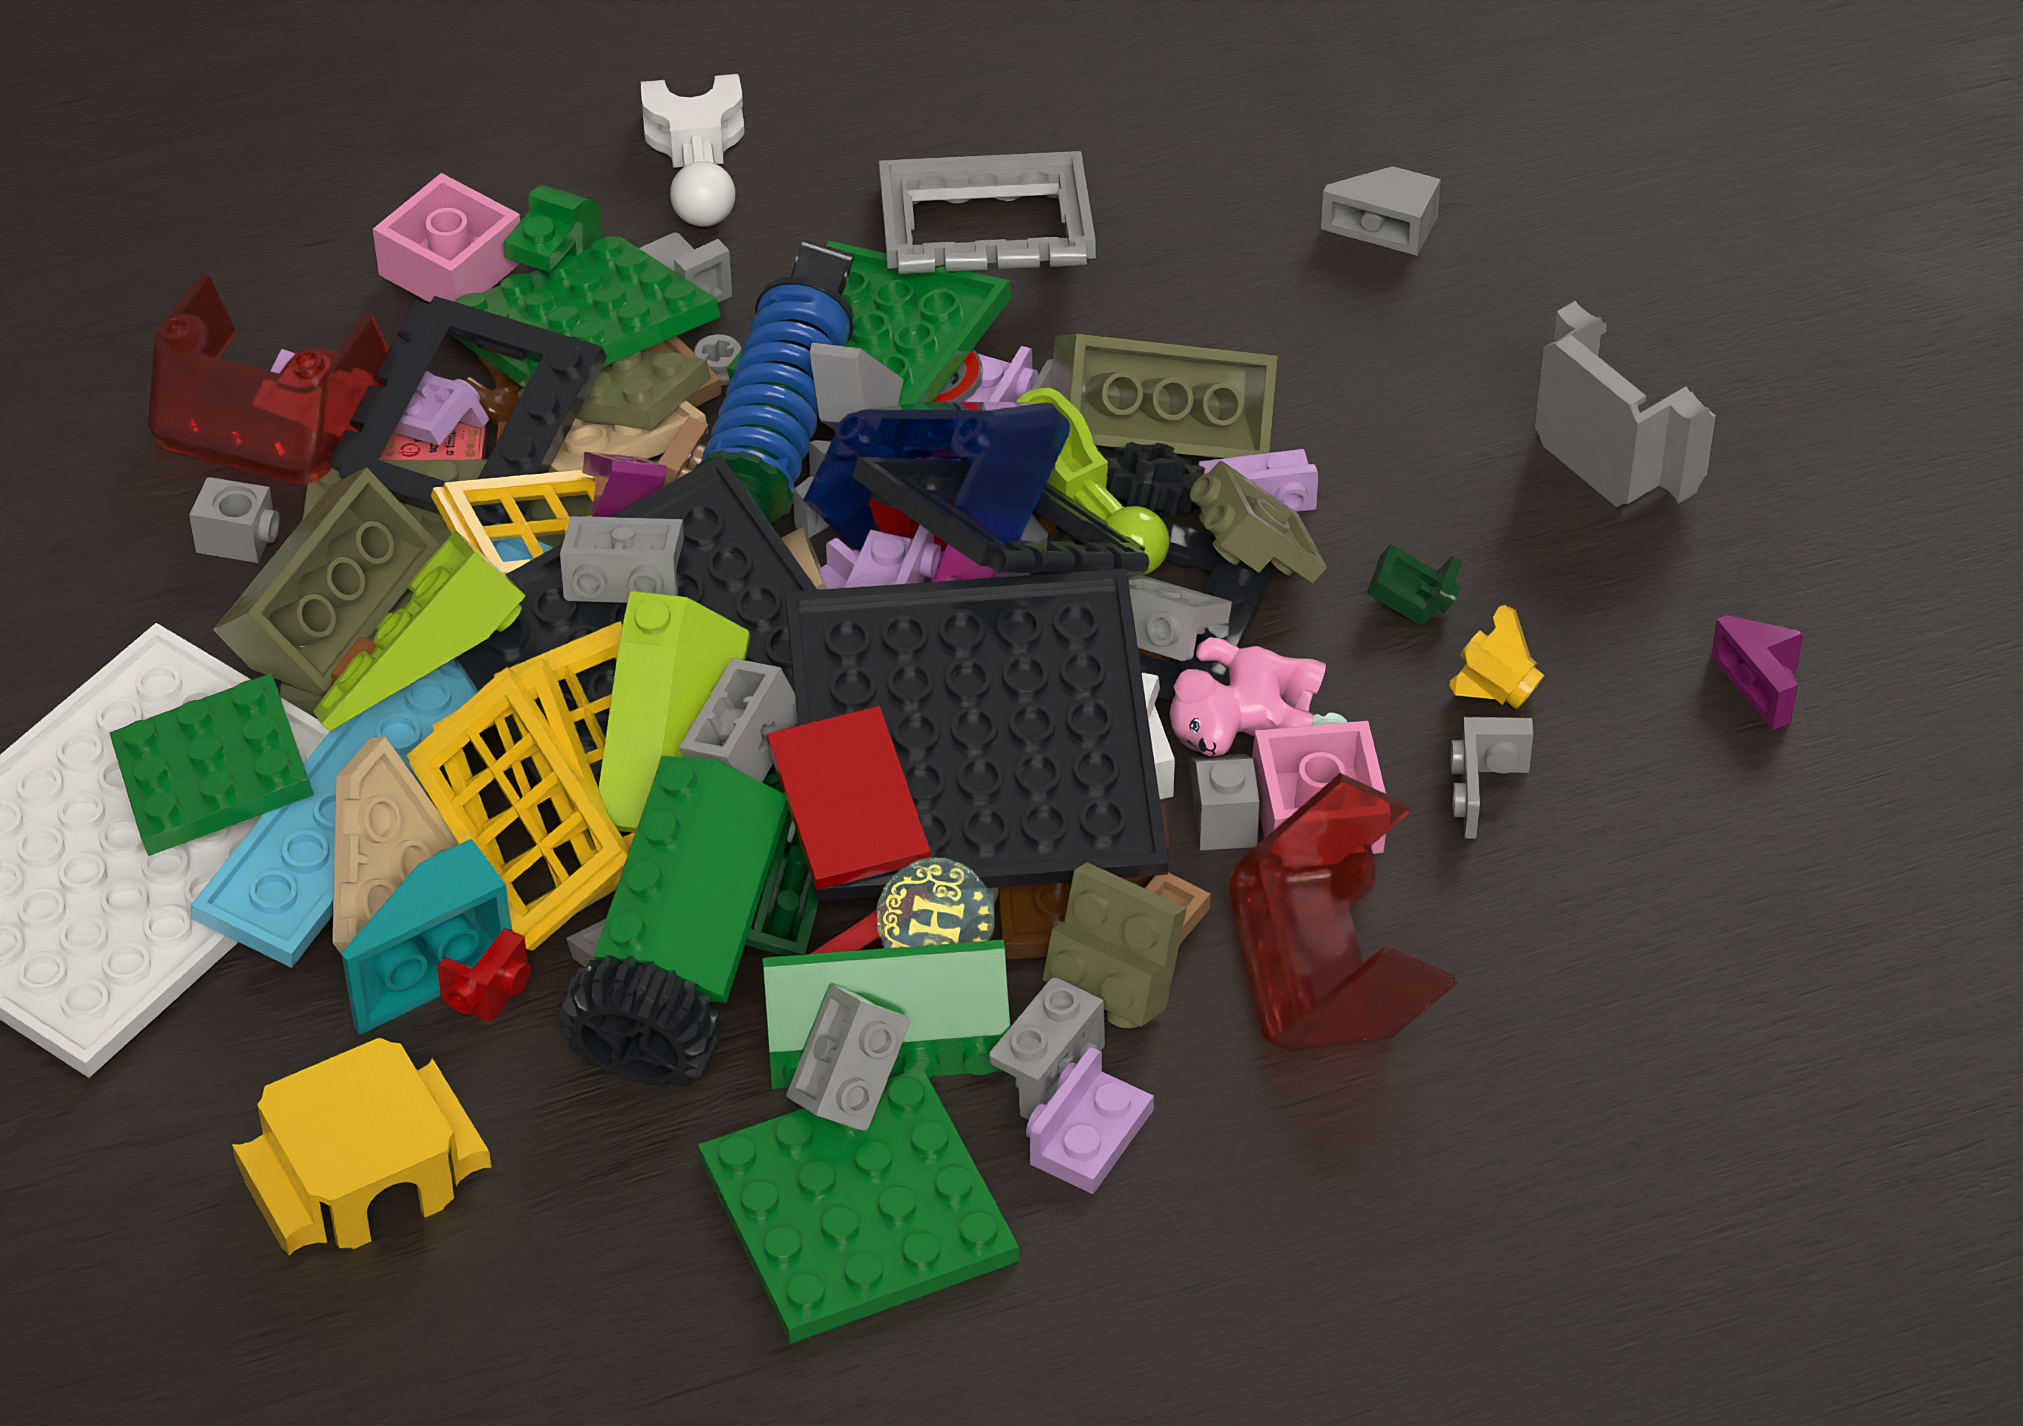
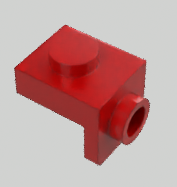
M504 928L473 969L444 957L437 966L441 999L453 1010L461 1014H473L492 1023L510 998L520 995L529 981L531 966L528 964L525 936Z

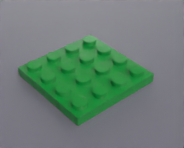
M620 236L600 238L592 243L591 248L582 251L578 256L564 255L551 273L538 269L528 274L511 275L503 279L500 285L482 293H469L455 301L602 346L607 356L603 367L720 318L715 297ZM453 336L523 388H526L539 363L527 358L524 361H520L481 349L474 342Z
M828 241L826 246L854 254L852 267L842 297L853 310L855 328L851 339L845 347L861 348L904 379L894 423L914 427L1013 297L1010 280L970 271L946 272L945 266H935V273L899 274L898 268H887L886 253ZM742 349L727 367L730 381L734 376V369L741 356Z
M925 1072L903 1073L889 1078L869 1128L865 1131L816 1116L803 1108L698 1145L699 1160L790 1344L1019 1262V1246Z

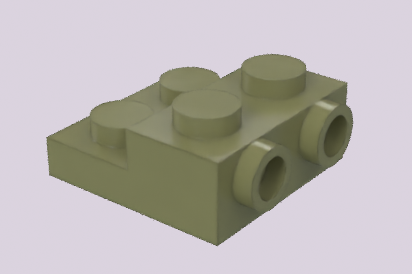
M1222 460L1209 473L1202 475L1193 485L1190 498L1202 510L1199 518L1205 528L1216 537L1213 542L1215 549L1232 564L1238 565L1240 561H1243L1257 572H1260L1271 561L1286 575L1291 576L1295 571L1311 583H1314L1326 570L1327 566L1298 513Z
M1086 862L1074 870L1065 921L1052 929L1042 980L1048 982L1051 978H1058L1104 1000V1009L1107 1010L1106 1018L1115 1026L1122 1028L1142 1027L1167 1008L1187 908Z

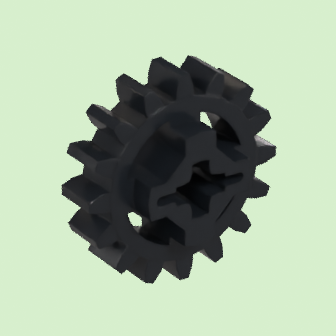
M1129 442L1126 444L1125 449L1115 447L1098 449V452L1108 461L1107 491L1116 500L1123 499L1127 503V507H1144L1154 513L1162 512L1168 515H1176L1177 509L1191 514L1194 508L1201 509L1199 505L1191 500L1190 493L1195 482L1204 475L1205 468L1203 466L1191 465L1193 459L1190 457L1179 458L1174 453V447L1159 442L1155 445Z

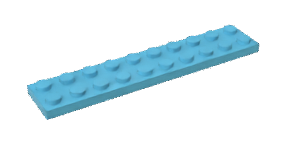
M521 538L491 541L502 562L533 559ZM538 541L544 553L553 548ZM453 659L330 731L304 763L314 795L264 813L190 905L192 920L292 968L333 916L336 776L369 738L385 736L427 795L426 790L409 765L410 761L406 755L434 731L433 724L458 710L476 694ZM444 765L439 768L442 774L445 771Z

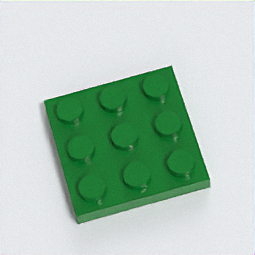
M272 673L254 680L241 682L232 688L199 700L189 701L180 707L144 720L134 721L125 727L109 732L140 838L148 856L314 795Z

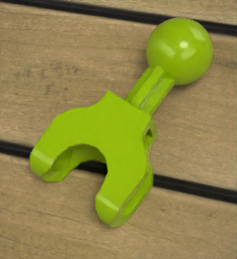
M1049 387L1039 388L1022 394L1016 401L1015 425L1027 442L1030 450L1014 457L1013 462H1018L1028 470L1033 471L1034 474L1105 520L1114 530L1144 546V552L1149 558V568L1145 573L1127 574L1128 576H1144L1157 569L1164 561L1169 549V534L1166 525L1156 513L1147 508L1139 506L1123 507L1107 491L1108 461L1098 452L1082 414L1055 389ZM1042 410L1050 413L1056 419L1055 423L1048 427L1033 411Z

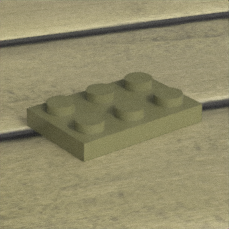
M642 350L604 366L576 418L578 420L652 431L711 378L707 359L687 357L679 352L658 353ZM525 388L521 389L518 392L519 399L523 394Z

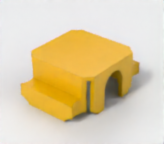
M380 1037L264 1086L262 1098L257 1104L263 1134L252 1142L240 1145L232 1144L235 1161L246 1186L281 1248L287 1252L289 1257L295 1250L305 1245L327 1243L320 1202L329 1205L337 1246L339 1248L355 1249L371 1242L367 1209L373 1198L387 1187L403 1182L416 1184L421 1212L426 1218L442 1211L454 1199L452 1182L457 1187L459 1182L470 1173L483 1168H492L489 1150L433 1058L428 1065L420 1070H416L401 1043H391Z

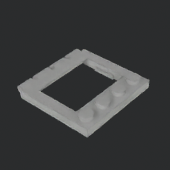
M1081 151L879 161L887 268H898L899 274L935 273V266H945L946 272L988 270V263H997L998 269L1039 268L1040 261H1049L1050 267L1087 265V259L1096 258V240ZM1046 195L1047 197L1058 199L1061 223H1064L1066 238L1042 237L1027 238V240L1006 241V239L979 240L967 243L937 242L913 245L911 230H914L913 205L920 201L945 200L949 203H964L975 198H996L1002 201H1013L1021 196Z

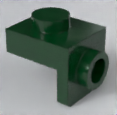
M1390 544L1380 555L1367 594L1423 626L1437 610L1445 613L1454 603L1461 588V585L1455 581L1462 562L1451 556L1436 571Z

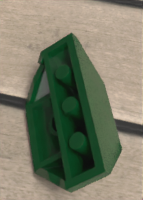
M777 772L764 778L762 783L783 793ZM789 810L745 944L782 956L805 955L819 901H815L813 880Z

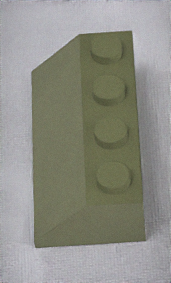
M1083 334L1055 336L1051 388L1060 392L1082 414L1091 432L1095 446L1125 449L1126 444L1129 442L1144 445H1155L1159 442L1174 447L1175 454L1222 459L1269 453L1278 356Z
M366 467L329 487L213 630L252 670L265 675L272 673L275 679L316 695L324 694L332 685L331 673L359 637L366 639L370 637L384 616L389 613L408 589L407 586L418 571L441 546Z

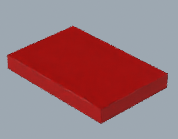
M880 706L767 733V745L816 890L930 862L931 851Z

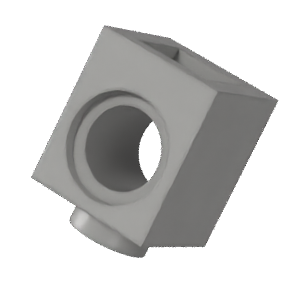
M207 477L189 514L196 553L254 563L259 562L267 543L275 541L280 525L279 512L273 510L270 487Z

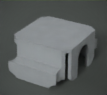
M1576 301L1559 309L1556 317L1554 342L1545 346L1543 350L1535 429L1540 436L1543 447L1616 507L1622 504H1629L1658 486L1668 490L1675 497L1678 504L1696 494L1703 478L1707 476L1716 415L1709 408L1705 407L1694 396L1693 392L1688 390L1687 386L1640 413L1638 406L1646 402V395L1598 357L1600 337L1606 332L1607 323H1603L1601 317L1589 314Z

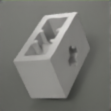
M732 658L681 743L679 749L683 756L688 758L716 759L763 782L773 765L767 745V733L795 727L797 723L796 695L781 667Z

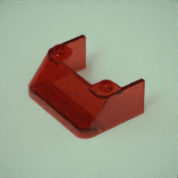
M201 273L158 329L154 338L147 424L156 443L166 450L294 484H310L320 480L332 469L327 462L345 430L359 431L352 427L349 421L368 386L375 385L385 388L373 378L388 351L374 316L364 314L338 351L325 348L303 349L287 362L280 373H275L219 358L237 332L210 275Z
M1342 773L1333 778L1248 852L1234 868L1229 882V895L1262 1034L1268 1042L1290 1051L1392 1038L1457 985L1455 975L1387 945L1383 946L1363 963L1349 908L1371 889L1375 881V859L1371 846L1406 817L1410 810L1407 803Z

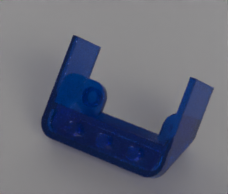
M918 402L860 410L848 414L838 424L836 434L803 501L854 549H862L875 521L869 506L871 490L852 478L858 457L961 459L965 463L973 464L953 505L971 518L972 522L1004 544H1007L1008 541H1019L1068 438L1070 423L1053 404L1047 402Z

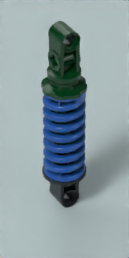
M807 239L802 240L791 277L773 280L765 285L759 293L755 306L756 315L750 325L749 335L743 344L741 356L735 366L734 376L727 387L726 397L719 409L718 419L712 428L711 437L703 452L700 464L695 466L696 469L722 455L771 525L779 522L781 516L790 512L794 501V482L802 471V460H804L810 448L809 439L812 438L817 428L819 412L810 359L811 344L820 343L846 346L855 328L853 310L842 297L852 267L854 254Z

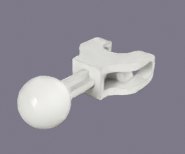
M739 75L715 76L713 89L704 95L693 98L679 97L669 92L665 80L641 82L645 141L655 150L669 155L672 158L673 168L683 167L674 177L670 188V199L673 209L682 220L694 226L708 227L721 222L728 216L734 206L735 186L730 175L717 164H723V153L727 148L735 145L744 135V119L741 109L743 98Z

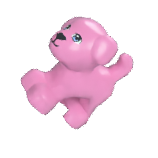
M1210 637L1197 645L1196 657L1200 661H1217L1227 668L1230 685L1225 686L1213 679L1208 672L1198 669H1187L1182 672L1174 685L1176 694L1170 708V721L1174 734L1189 749L1214 757L1227 753L1237 732L1243 731L1251 736H1255V730L1311 726L1314 715L1308 712L1313 693L1317 694L1321 685L1326 663L1314 659L1283 657L1259 646L1238 648L1224 639Z

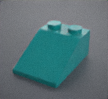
M472 839L453 848L442 850L432 858L419 863L342 951L353 1025L359 1035L441 996L437 966L444 957L473 969L504 928L512 931L506 884Z

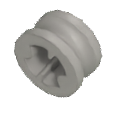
M717 334L700 340L695 346L694 353L701 359H707L708 367L721 379V386L730 383L727 367L741 351V346L734 338Z

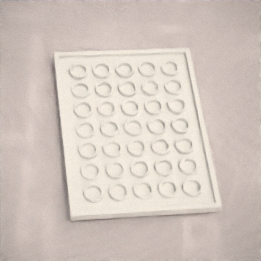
M157 623L0 754V1020L88 1078L238 943L192 920L190 905L262 816L253 817L148 856L140 838L109 732L125 727L134 721L150 718L180 707L189 701L202 699L232 688L241 682L251 680ZM281 698L304 764L330 731L321 725L318 719Z

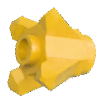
M1503 605L1498 607L1493 616L1496 628L1488 636L1479 630L1462 650L1459 657L1466 664L1459 674L1450 680L1449 686L1457 696L1496 699L1500 704L1507 702L1517 710L1535 690L1545 675L1535 668L1537 662L1530 657L1516 609Z

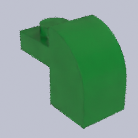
M540 185L528 195L529 212L503 242L505 258L551 273L564 255L578 256L582 251L591 248L593 242L603 238L599 206L593 200L548 185Z

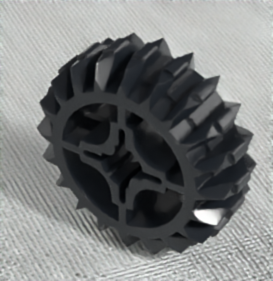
M607 955L603 962L590 959L585 968H578L574 977H571L559 1003L560 1011L557 1019L561 1022L559 1032L569 1039L568 1047L572 1051L584 1054L583 1062L586 1064H596L603 1068L604 1075L612 1073L623 1080H632L645 1085L647 1083H656L663 1089L671 1082L681 1086H688L692 1078H700L704 1068L708 1067L719 1042L718 1034L721 1029L717 1024L719 1013L709 1006L710 997L706 994L695 992V983L693 981H682L676 977L675 970L666 972L657 968L654 961L649 965L642 964L633 956H628L622 962L615 956Z

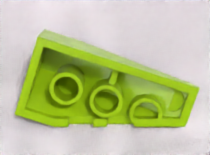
M455 530L407 586L413 592V595L406 607L397 610L393 614L387 613L376 627L378 632L374 638L376 647L370 654L366 651L360 652L350 661L314 709V714L321 725L327 730L332 731L488 639L496 629L499 632L505 630L519 615L522 609L519 603L526 595L474 545Z
M630 591L619 641L599 791L606 810L618 831L636 833L661 756L684 757L679 747L732 658L746 660L750 641L749 630L687 597Z

